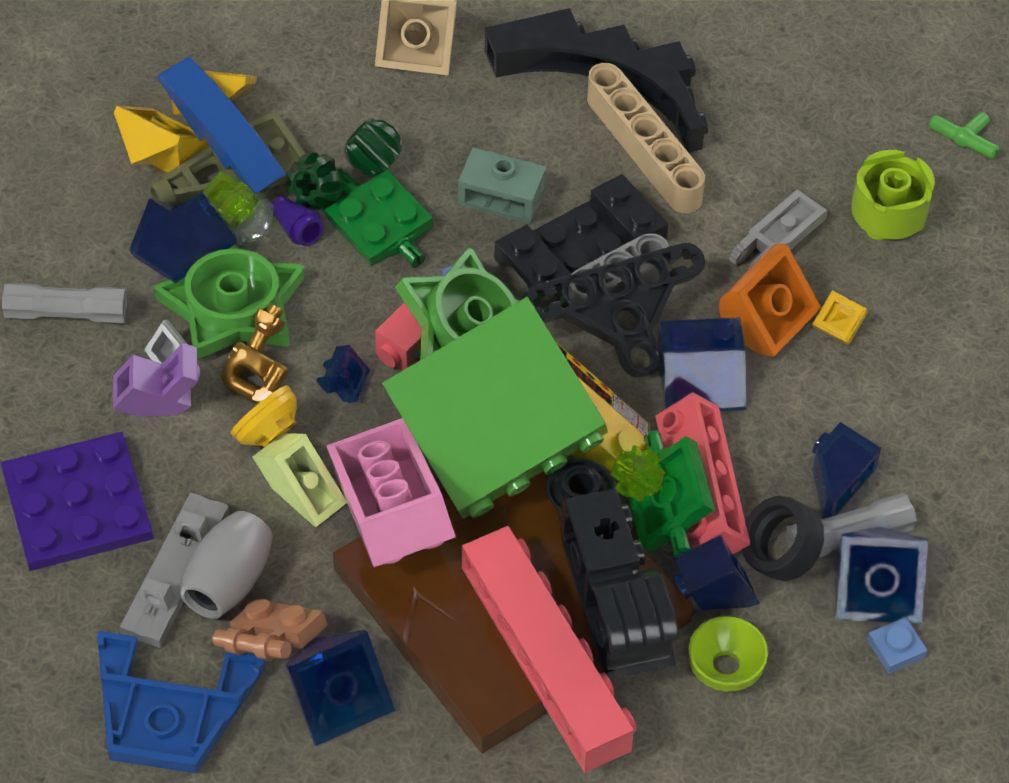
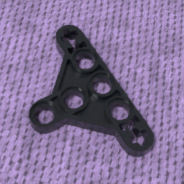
M681 243L536 284L524 294L522 299L528 296L532 303L537 298V295L541 301L553 298L557 294L558 301L549 304L544 309V313L540 307H535L544 323L563 318L614 346L620 364L628 375L644 377L655 370L660 362V351L653 330L673 287L689 282L699 275L704 269L705 258L701 249L696 245ZM682 256L685 260L691 259L693 263L688 269L686 266H679L669 272L668 265L674 264ZM650 263L654 265L659 273L658 281L647 282L640 274L641 264ZM613 273L621 278L623 282L621 292L613 293L605 287L604 276L606 274ZM576 283L584 287L587 294L586 301L584 303L573 302L567 293L568 285ZM626 310L634 315L636 318L634 330H625L618 324L617 315L619 311ZM641 348L648 353L650 359L648 367L640 368L633 364L630 356L632 349Z

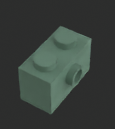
M473 147L458 180V205L531 224L545 192L546 166Z

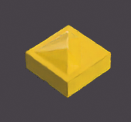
M832 290L812 325L823 333L849 345L865 319L868 310Z

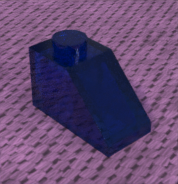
M841 422L830 434L824 432L818 438L812 450V453L815 454L812 471L823 519L836 516L877 470L881 447Z
M721 535L674 558L680 574L674 577L685 599L692 597L702 610L747 608L760 604L745 568Z

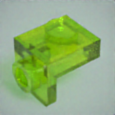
M223 171L216 175L196 199L201 207L233 230L251 216L255 205L259 201L249 186L243 182L238 183Z

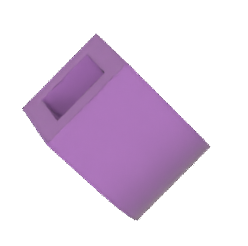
M181 343L162 364L132 355L113 375V409L137 417L178 415L191 407V389L197 384L200 376V367L197 365V347Z

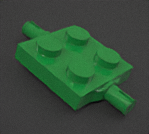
M387 169L361 185H357L347 172H343L345 178L340 181V184L343 186V192L346 195L324 209L325 216L370 266L400 253L413 268H416L418 263L421 265L425 260V255L417 249L414 243L419 236L434 227L433 217Z
M659 431L648 432L649 435H644V441L649 454L647 459L637 470L624 478L638 539L643 549L650 552L655 551L671 540L674 556L684 558L687 557V554L690 555L692 553L687 537L688 529L715 511L697 442L685 436L671 447L664 448L661 433Z

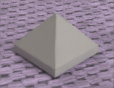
M163 320L144 351L152 361L162 364L181 343H187L168 320Z

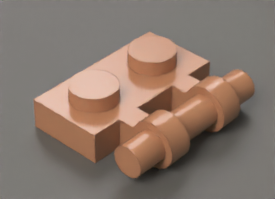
M256 599L249 603L230 622L231 628L228 630L217 629L213 634L212 641L215 646L223 647L226 652L242 655L245 652L254 653L258 659L263 660L286 659L290 656L292 648L303 649L327 626L323 611L303 608L300 605L291 606L269 602L265 599Z

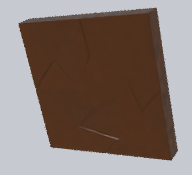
M544 471L529 479L531 485L511 497L507 493L492 501L494 507L490 511L474 519L471 515L463 519L445 488H442L440 492L456 537L444 541L442 545L436 548L422 549L404 556L395 563L382 564L373 567L361 536L333 552V564L336 573L482 754L548 712L462 570V545L509 526L516 539L522 538L527 544L533 567L537 572L542 571L546 575L552 590L551 596L557 606L560 604L565 606L571 617L573 632L578 639L584 638L593 655L594 666L599 674L603 672L591 637L587 617L584 616L562 547L558 515L547 496L546 482L550 474L546 475ZM577 492L576 494L585 495L586 493ZM643 549L645 564L639 566L640 571L657 569L663 575L676 613L678 629H681L691 622L693 605Z

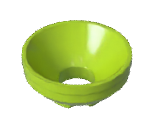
M731 616L716 617L702 623L691 636L688 648L689 664L696 677L706 686L724 692L739 691L753 685L762 675L767 663L768 647L764 636L751 623ZM727 655L736 659L739 668L732 674H722L714 668L713 662L717 657Z

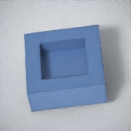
M906 617L868 633L867 641L888 674L926 658L928 650Z

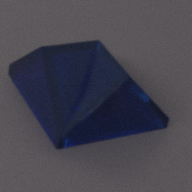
M202 191L180 206L149 198L129 250L136 259L172 282L177 283L186 277L191 266L200 258L209 253L230 248L237 243V239Z
M884 527L841 534L835 561L836 619L895 622L906 617L910 623L922 624L928 539Z
M366 630L315 637L285 664L315 746L395 711Z

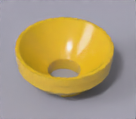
M285 385L262 400L230 431L232 437L243 445L266 447L282 433H287L296 423L297 397L292 392V389Z

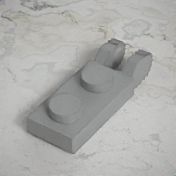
M796 190L748 231V235L732 250L729 261L737 266L745 261L754 249L757 248L762 253L750 264L748 268L750 269L776 244H787L790 250L793 249L826 220L828 210L800 190Z

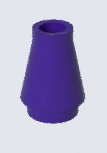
M283 195L278 196L272 201L269 208L270 214L276 218L294 244L310 246L321 237L324 224L318 212L291 201Z

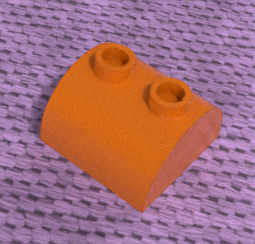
M787 244L772 246L719 301L720 316L733 337L754 352L775 357L822 308Z

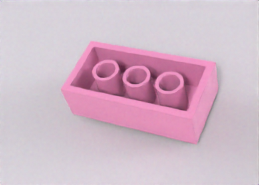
M403 418L326 446L340 487L373 567L395 563L406 555L422 549L436 548L442 545L444 541L456 537L440 489L417 441Z

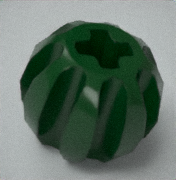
M373 118L362 123L349 137L345 145V154L353 169L363 175L374 177L394 163L401 153L402 142L399 133L391 124L384 120Z
M312 152L302 155L298 162H294L287 173L291 179V182L287 184L289 195L295 194L297 198L296 203L307 208L312 207L314 210L326 209L333 204V201H337L341 197L344 190L340 184V181L345 178L342 168L336 169L335 159L327 154L319 156L318 153Z

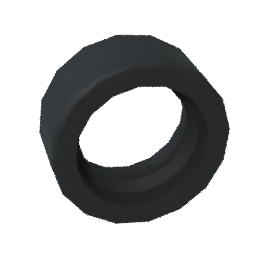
M778 495L765 499L751 511L745 520L750 545L741 550L745 561L756 571L772 579L790 581L800 578L813 567L820 557L824 544V526L820 517L811 508L792 497ZM794 516L797 520V534L793 545L782 557L771 561L768 557V542L771 533L784 519Z

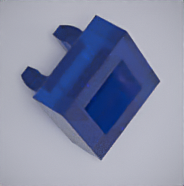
M350 345L336 346L332 358L323 363L327 370L324 377L317 378L316 382L325 392H336L344 402H358L370 369Z

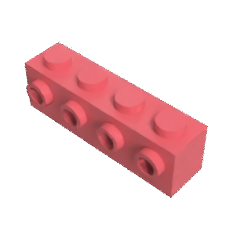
M692 392L655 417L664 448L671 447L685 436L697 442L715 511L688 529L687 537L692 553L690 555L687 554V556L708 566H715L749 546L750 540L719 406Z

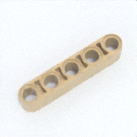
M600 63L593 66L589 71L587 102L670 207L680 213H692L698 210L703 201L705 184L703 170L616 65Z

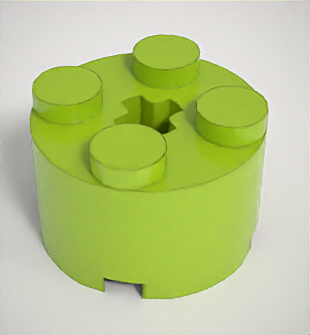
M883 150L868 156L864 160L863 166L858 170L852 196L851 211L857 224L872 239H903L916 234L925 227L932 201L935 178L930 167L917 157L915 161L904 157L905 152Z

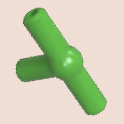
M984 112L977 113L964 127H960L938 115L933 116L929 122L930 129L954 140L959 147H968L990 159L996 158L1000 151L998 145L978 136L990 122L989 116Z

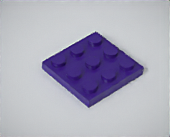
M123 432L0 462L29 571L154 539Z

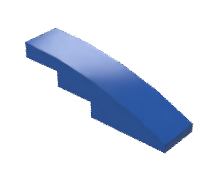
M189 56L157 76V79L199 141L205 138L224 168H232L251 198L286 175L262 139L240 111Z

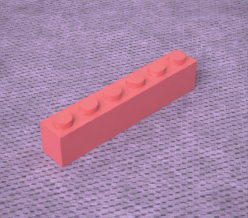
M506 526L462 545V570L583 772L586 773L632 752L633 734L636 732V724L630 711L626 707L620 708L616 702L614 688L609 677L604 672L599 674L593 664V655L588 643L584 638L578 639L573 632L571 617L567 609L562 604L557 606L551 596L552 590L546 575L542 571L537 572L531 563V554L525 541L522 538L516 539L509 526Z

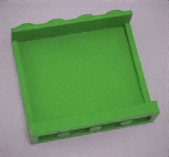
M528 296L382 383L463 519L469 515L473 519L482 516L494 507L492 501L506 493L511 497L522 492L531 485L529 479L542 471L548 475L559 470L568 462L567 456L579 449L582 453L594 449L604 441L602 436L608 433L604 419Z

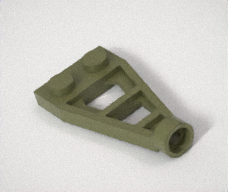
M277 111L249 121L248 123L286 173L282 179L269 187L291 181L287 175L291 165L294 162H298L299 158L306 153ZM210 146L164 175L162 180L149 184L152 201L160 213L176 208L183 203L247 192L232 168L225 169ZM215 164L224 179L199 184L193 174L208 165Z

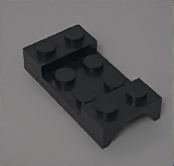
M620 174L592 189L589 201L535 230H532L526 224L496 240L494 259L499 265L509 263L527 284L529 290L536 284L571 275L577 269L642 235L657 234L667 240L668 223L623 174ZM557 294L553 298L541 301L537 295L533 304L535 307L544 309L549 304L558 301Z

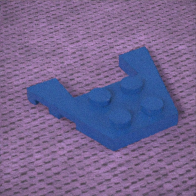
M99 631L97 641L109 760L197 774L265 671L266 660L258 659L254 654L244 653L237 655L226 652L216 690L130 677L138 649L137 637Z

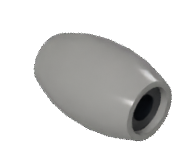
M236 511L215 525L195 549L185 569L180 590L181 598L185 604L199 615L211 619L221 617L238 605L252 590L268 561L273 539L269 526L259 517L245 511Z

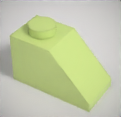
M282 433L253 456L254 461L271 488L314 527L319 526L347 503L306 434Z

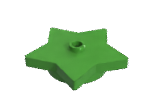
M220 237L209 254L196 261L187 274L155 285V299L189 322L192 346L197 347V359H201L239 341L249 342L255 331L254 317L258 308L266 311L271 303L284 310V305L304 280V266L300 264L269 262L263 256L249 250L239 249L226 238ZM283 312L280 320L284 321L286 325L280 333L269 337L266 343L268 345L284 347L290 345L289 328L285 313Z
M468 248L444 276L405 277L395 286L397 292L422 328L420 360L519 302L498 278L486 272L472 248Z

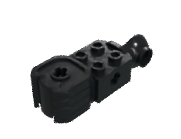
M588 459L568 460L562 468L549 475L546 482L547 496L558 515L562 547L584 616L587 617L591 637L602 671L612 680L624 677V675L630 676L639 674L642 671L649 672L658 668L663 669L675 666L676 661L672 640L680 638L676 613L663 575L657 569L640 571L639 566L645 564L644 551L640 540H633L630 530L633 528V522L628 504L621 505L615 480L607 468L598 462ZM577 492H582V493H586V494H585V495H579V494H576V493H577Z

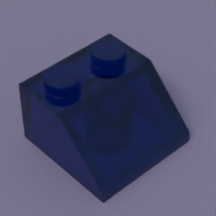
M741 318L660 321L657 345L661 357L659 369L664 408L667 409L693 392L719 406L720 411L746 410V359Z

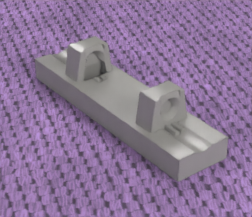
M190 492L119 627L121 634L136 636L138 641L161 648L184 603L180 590L190 558L206 534L215 525L228 517L230 513L228 504L209 500ZM182 534H185L197 538L198 542L186 539L181 536Z

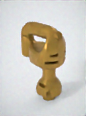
M271 303L266 311L258 308L254 317L255 331L247 345L243 342L235 344L225 361L223 373H221L222 382H225L231 391L256 404H259L270 394L278 390L289 372L287 367L261 353L269 337L280 333L286 325L284 321L280 320L284 310ZM250 369L262 379L263 387L259 388L239 376Z

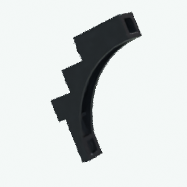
M570 8L485 27V54L496 78L540 71L564 72L589 77V71L596 64L610 63L616 65L642 97L662 112L675 125L688 153L702 150L704 135L708 133V124L704 113H698L695 107L694 94L691 88V77H694L696 73L694 60L690 54H685L680 41L640 50L636 38L630 37L625 25L585 33L582 22H576Z

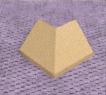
M382 0L375 67L449 75L457 0Z

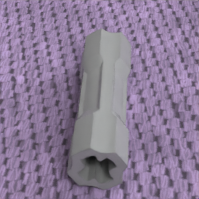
M6 282L4 284L2 295L4 318L36 319L44 316L87 318L93 322H126L128 308L127 288L96 286L90 289L43 287L33 283Z
M904 493L873 501L867 507L820 519L824 526V544L820 557L828 555L835 549L876 537L887 538L914 530L917 520L914 507L910 503L908 495ZM797 524L786 527L785 538L789 549L793 545L797 534Z

